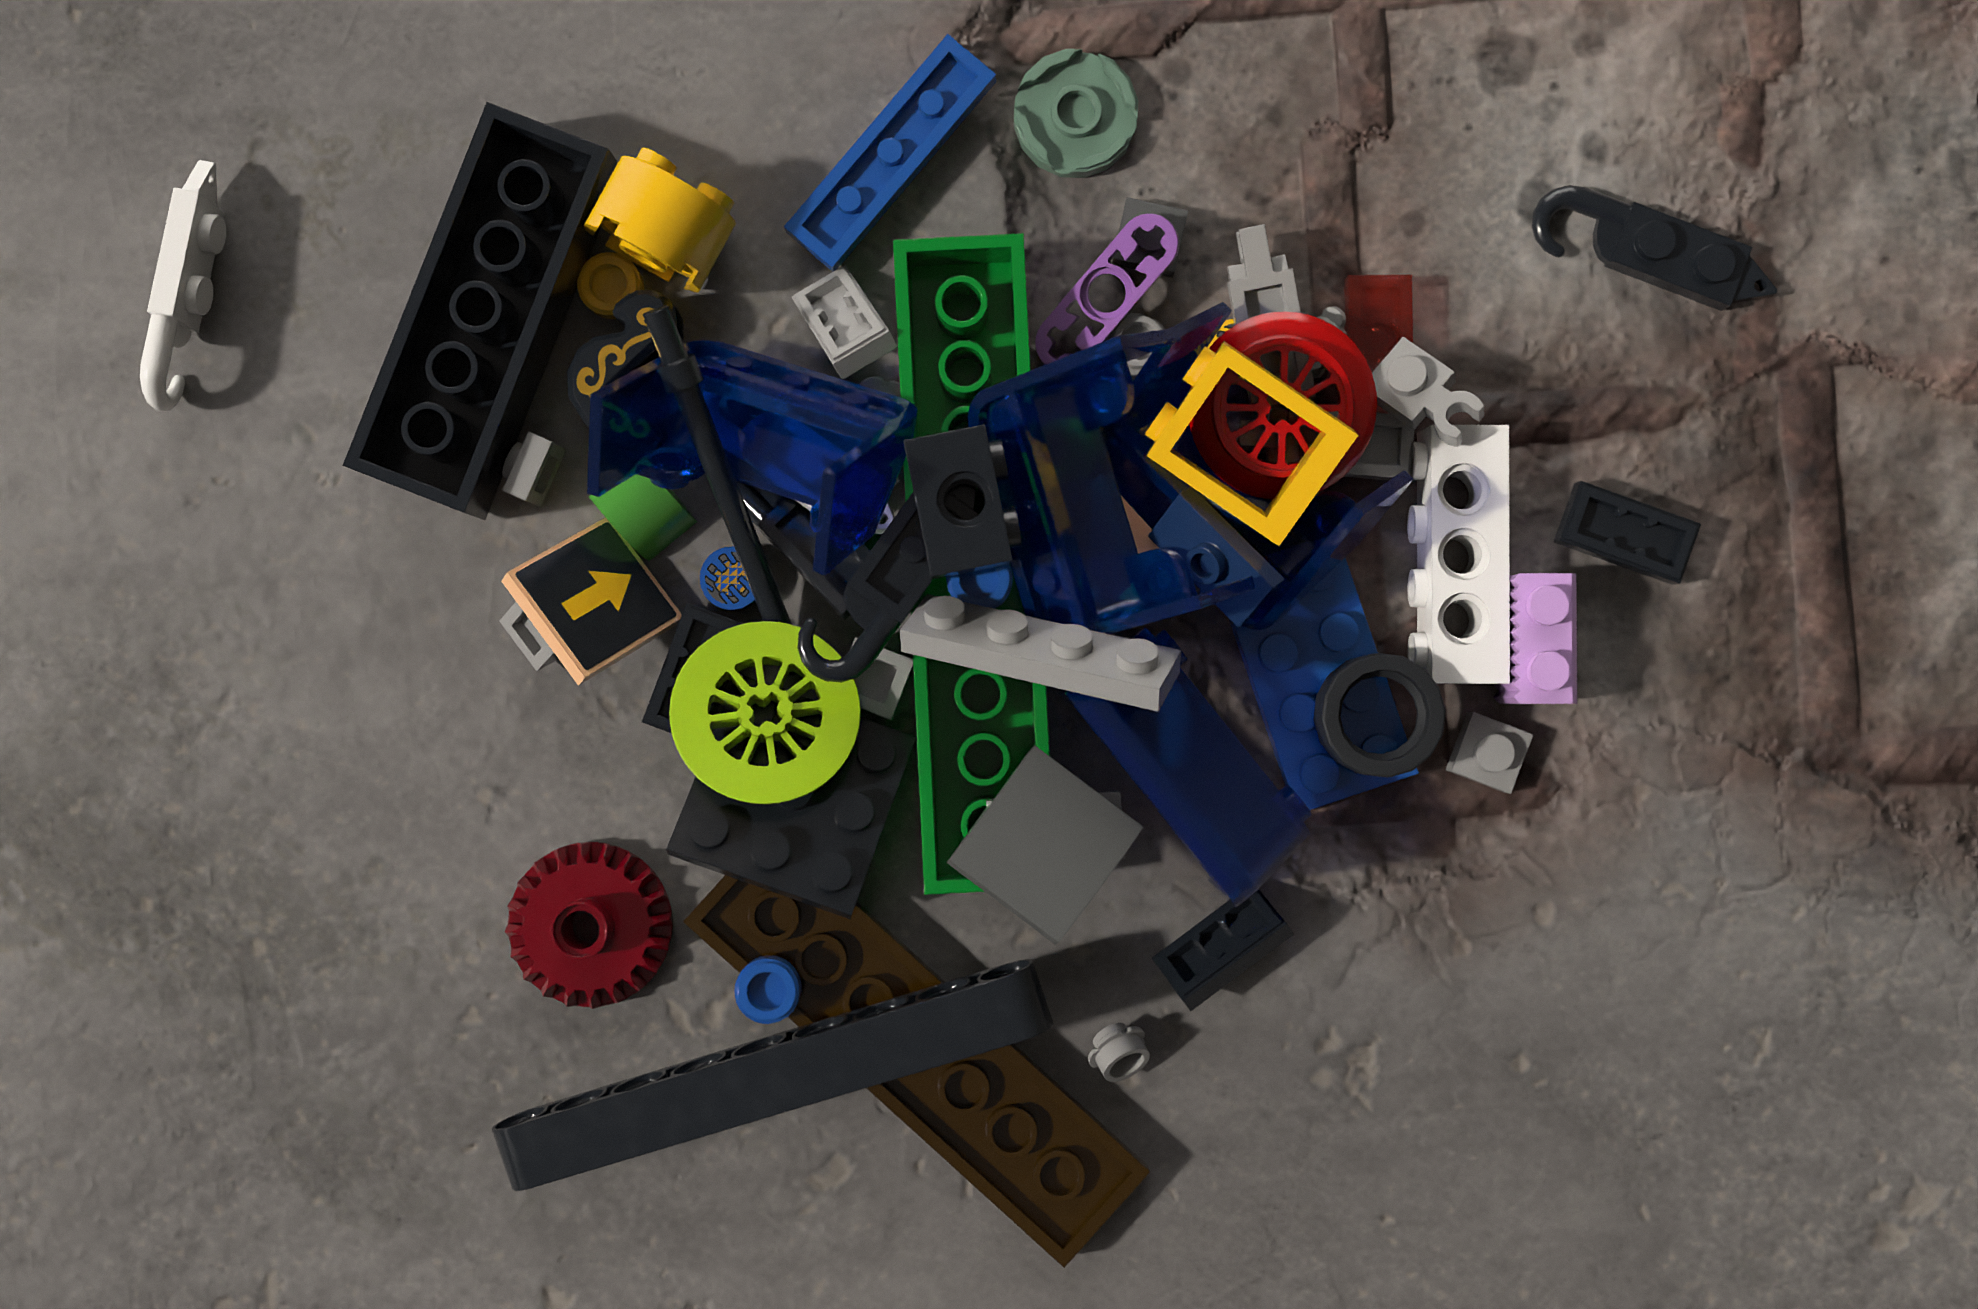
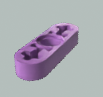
M1142 214L1136 216L1125 225L1039 327L1035 345L1038 356L1045 365L1057 371H1071L1084 365L1175 260L1179 251V236L1170 221L1160 215ZM1158 226L1165 232L1160 243L1166 252L1159 260L1149 255L1136 267L1135 270L1147 276L1140 286H1137L1131 274L1124 268L1112 264L1111 259L1120 251L1124 260L1128 261L1139 247L1138 241L1133 237L1136 231L1142 228L1147 232H1152ZM1103 274L1115 275L1123 282L1125 287V300L1113 312H1102L1096 309L1089 297L1092 282ZM1077 300L1082 311L1089 318L1103 323L1104 327L1096 335L1092 327L1087 325L1075 340V343L1081 349L1079 355L1075 357L1070 353H1066L1058 358L1051 351L1055 347L1056 341L1050 334L1055 327L1062 331L1070 329L1080 318L1077 314L1069 312V308Z

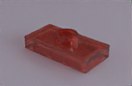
M1348 275L1344 280L1345 331L1347 336L1360 349L1373 372L1402 337L1413 343L1412 275Z

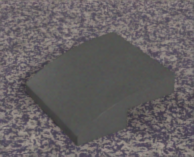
M1034 745L946 863L1056 945L1105 883L1137 838L1143 826Z

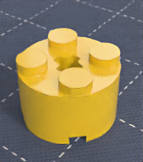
M641 148L636 158L622 156L587 218L584 228L593 236L598 227L601 226L611 234L605 246L625 256L633 264L667 282L670 281L674 272L689 277L683 289L698 293L736 225L734 218L729 214L735 202L728 195L709 184L700 182L696 189L675 177L674 173L677 167L667 158L650 149Z

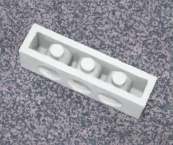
M1430 425L1417 433V442H1412L1413 454L1410 480H1417V505H1411L1409 508L1407 532L1409 542L1417 544V569H1411L1409 572L1407 592L1410 607H1417V633H1411L1409 636L1408 659L1425 668L1436 684H1510L1509 425H1453L1462 432L1463 441L1458 447L1444 443L1438 437L1435 425ZM1448 477L1460 479L1468 489L1469 498L1463 509L1452 507L1444 497L1443 485ZM1450 539L1462 543L1468 551L1469 562L1461 574L1450 570L1443 558L1444 547ZM1452 602L1461 605L1469 617L1468 628L1459 638L1451 635L1443 622L1444 612Z

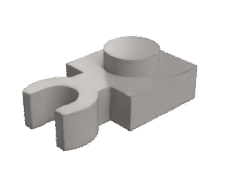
M1405 337L1400 339L1372 372L1376 386L1378 406L1412 430H1415L1422 420L1428 417L1434 422L1438 437L1448 445L1458 447L1463 441L1462 432L1448 422L1453 414L1465 412L1478 421L1484 417V405L1476 395L1467 391H1449L1456 382L1455 372Z

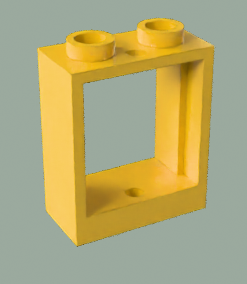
M1225 341L1216 353L1205 346L1182 379L1193 386L1178 409L1166 402L1146 431L1145 435L1155 441L1147 457L1280 546L1358 437V434L1354 429ZM1227 368H1230L1321 430L1265 511L1172 449Z

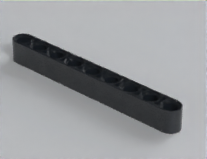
M1030 959L1018 960L537 1106L498 1122L492 1127V1132L512 1189L514 1191H522L1018 1043L1044 1033L1054 1023L1033 961Z

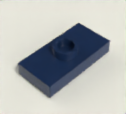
M1193 487L1186 489L1176 497L1148 534V537L1238 628L1254 616L1285 580Z

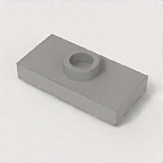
M846 265L792 296L798 310L842 380L898 347L889 329Z

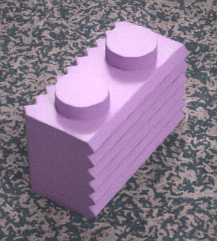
M1519 573L1510 575V684H1493L1499 690L1493 697L1499 704H1577L1576 574Z

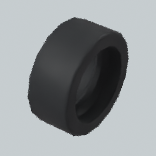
M1374 653L1346 660L1326 677L1316 695L1313 720L1321 745L1335 762L1358 774L1389 778L1413 771L1432 756L1443 736L1446 709L1439 686L1425 668L1404 656ZM1375 676L1391 678L1402 684L1413 697L1417 711L1416 725L1408 741L1398 749L1383 754L1366 752L1355 746L1345 734L1341 721L1342 703L1349 690L1361 680Z

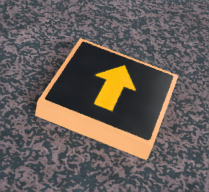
M606 517L508 571L501 581L578 686L670 630L680 622L682 617L681 612L632 546Z

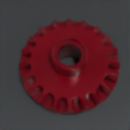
M580 842L563 846L534 862L533 866L517 882L515 893L507 905L509 916L505 933L508 935L511 945L510 957L518 963L522 970L523 980L535 985L541 991L543 997L556 999L563 1002L567 1007L581 1006L594 1009L619 1003L637 993L650 982L662 966L672 939V909L666 890L659 877L649 865L635 854L607 843ZM577 911H586L597 919L599 936L596 942H585L575 934L573 918Z

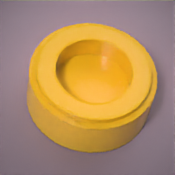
M605 252L597 254L586 261L579 274L577 288L581 300L593 313L605 319H616L612 313L615 304L629 293L636 290H644V281L639 270L628 258L618 253Z

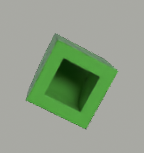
M640 456L635 458L589 496L613 527L648 561L652 560L698 522L653 466Z

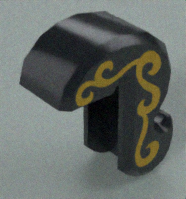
M650 289L636 290L616 303L612 313L625 327V330L619 333L593 337L577 350L567 370L568 397L583 422L601 438L623 450L647 452L664 443L654 430L622 398L661 361L643 314L655 308L668 305L682 341L684 340L683 318L679 311L666 296Z

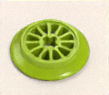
M759 621L728 628L699 646L688 658L677 676L672 690L669 710L670 727L676 748L692 773L705 785L724 796L754 804H773L794 800L825 784L843 766L851 753L858 735L861 713L860 698L855 680L852 679L843 683L826 682L812 675L801 662L797 649L798 633L801 627L781 622ZM814 634V647L819 655L828 660H839L842 658L832 646ZM764 665L781 666L772 685H766ZM748 667H754L757 687H750L738 672ZM794 671L803 677L802 680L790 689L782 691L789 672ZM726 680H730L743 696L737 697L721 691L719 688ZM809 689H813L819 699L817 701L793 704L797 698ZM771 701L778 703L777 717L780 722L777 725L770 721L764 722L760 727L753 725L754 711L751 708L752 705L756 703L761 707H766ZM713 702L736 710V712L709 714ZM817 714L822 716L820 727H814L795 719L796 717ZM739 726L721 741H717L712 733L713 729ZM788 731L814 741L806 750H802L788 734ZM750 737L741 759L737 760L727 753V751L743 739ZM779 740L794 759L778 764L776 762L774 741ZM759 743H765L769 765H750Z

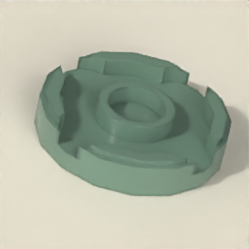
M1064 49L1043 57L1025 73L1015 97L1014 129L1022 150L1039 168L1059 177L1087 178L1108 170L1126 154L1136 132L1138 98L1130 77L1113 59L1099 53L1096 56L1092 53H1084L1082 49Z

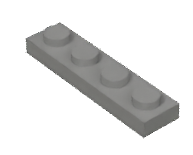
M927 594L900 629L901 652L1157 712H1159L1180 673L1181 650L1155 645L1145 639H1128L1092 631L1077 624H1061L1029 617L1014 610H998L970 604L951 596Z

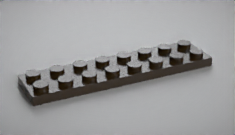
M725 875L683 921L739 973L751 961L762 956H777L790 962L800 976L802 991L799 1002L787 1017L798 1027L945 982L858 902L850 920ZM1015 1044L867 1088L1064 1268L1150 1173L1149 1166Z

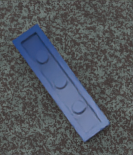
M947 34L784 225L786 233L832 272L837 270L994 86L996 74Z

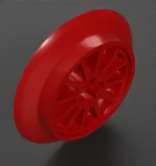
M1284 311L1261 314L1236 324L1222 334L1210 346V350L1216 353L1225 341L1264 369L1265 367L1260 361V356L1268 352L1279 351V379L1307 398L1327 386L1335 384L1339 401L1337 403L1315 404L1327 412H1338L1337 419L1354 429L1358 437L1318 492L1338 482L1356 465L1363 455L1371 439L1376 422L1377 392L1375 381L1367 360L1360 349L1343 331L1334 325L1312 315ZM1290 351H1297L1306 354L1308 359L1294 381L1288 382V353ZM1315 362H1319L1328 371V377L1305 390H1301V385ZM1227 368L1189 423L1194 443L1206 464L1224 482L1248 495L1273 500L1300 462V460L1289 463L1285 462L1286 434L1289 432L1293 433L1303 452L1306 453L1309 447L1299 430L1300 426L1306 425L1318 433L1321 430L1300 416L1290 424L1283 418L1271 423L1265 417L1271 410V406L1266 400L1268 394L1241 379L1236 372ZM1236 383L1257 396V402L1228 403L1226 399L1231 384ZM1228 411H1256L1257 416L1236 430H1230L1226 413ZM1259 425H1264L1265 428L1251 451L1247 452L1236 441L1239 436ZM1276 432L1278 434L1277 461L1268 462L1257 458L1270 435Z

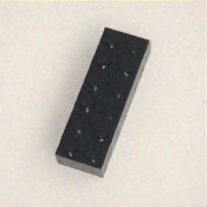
M486 102L342 466L460 512L486 520L503 477L502 471L505 460L511 448L516 444L576 292L577 280L581 269L586 261H588L601 226H599L592 236L586 231L584 224L618 163L608 148Z

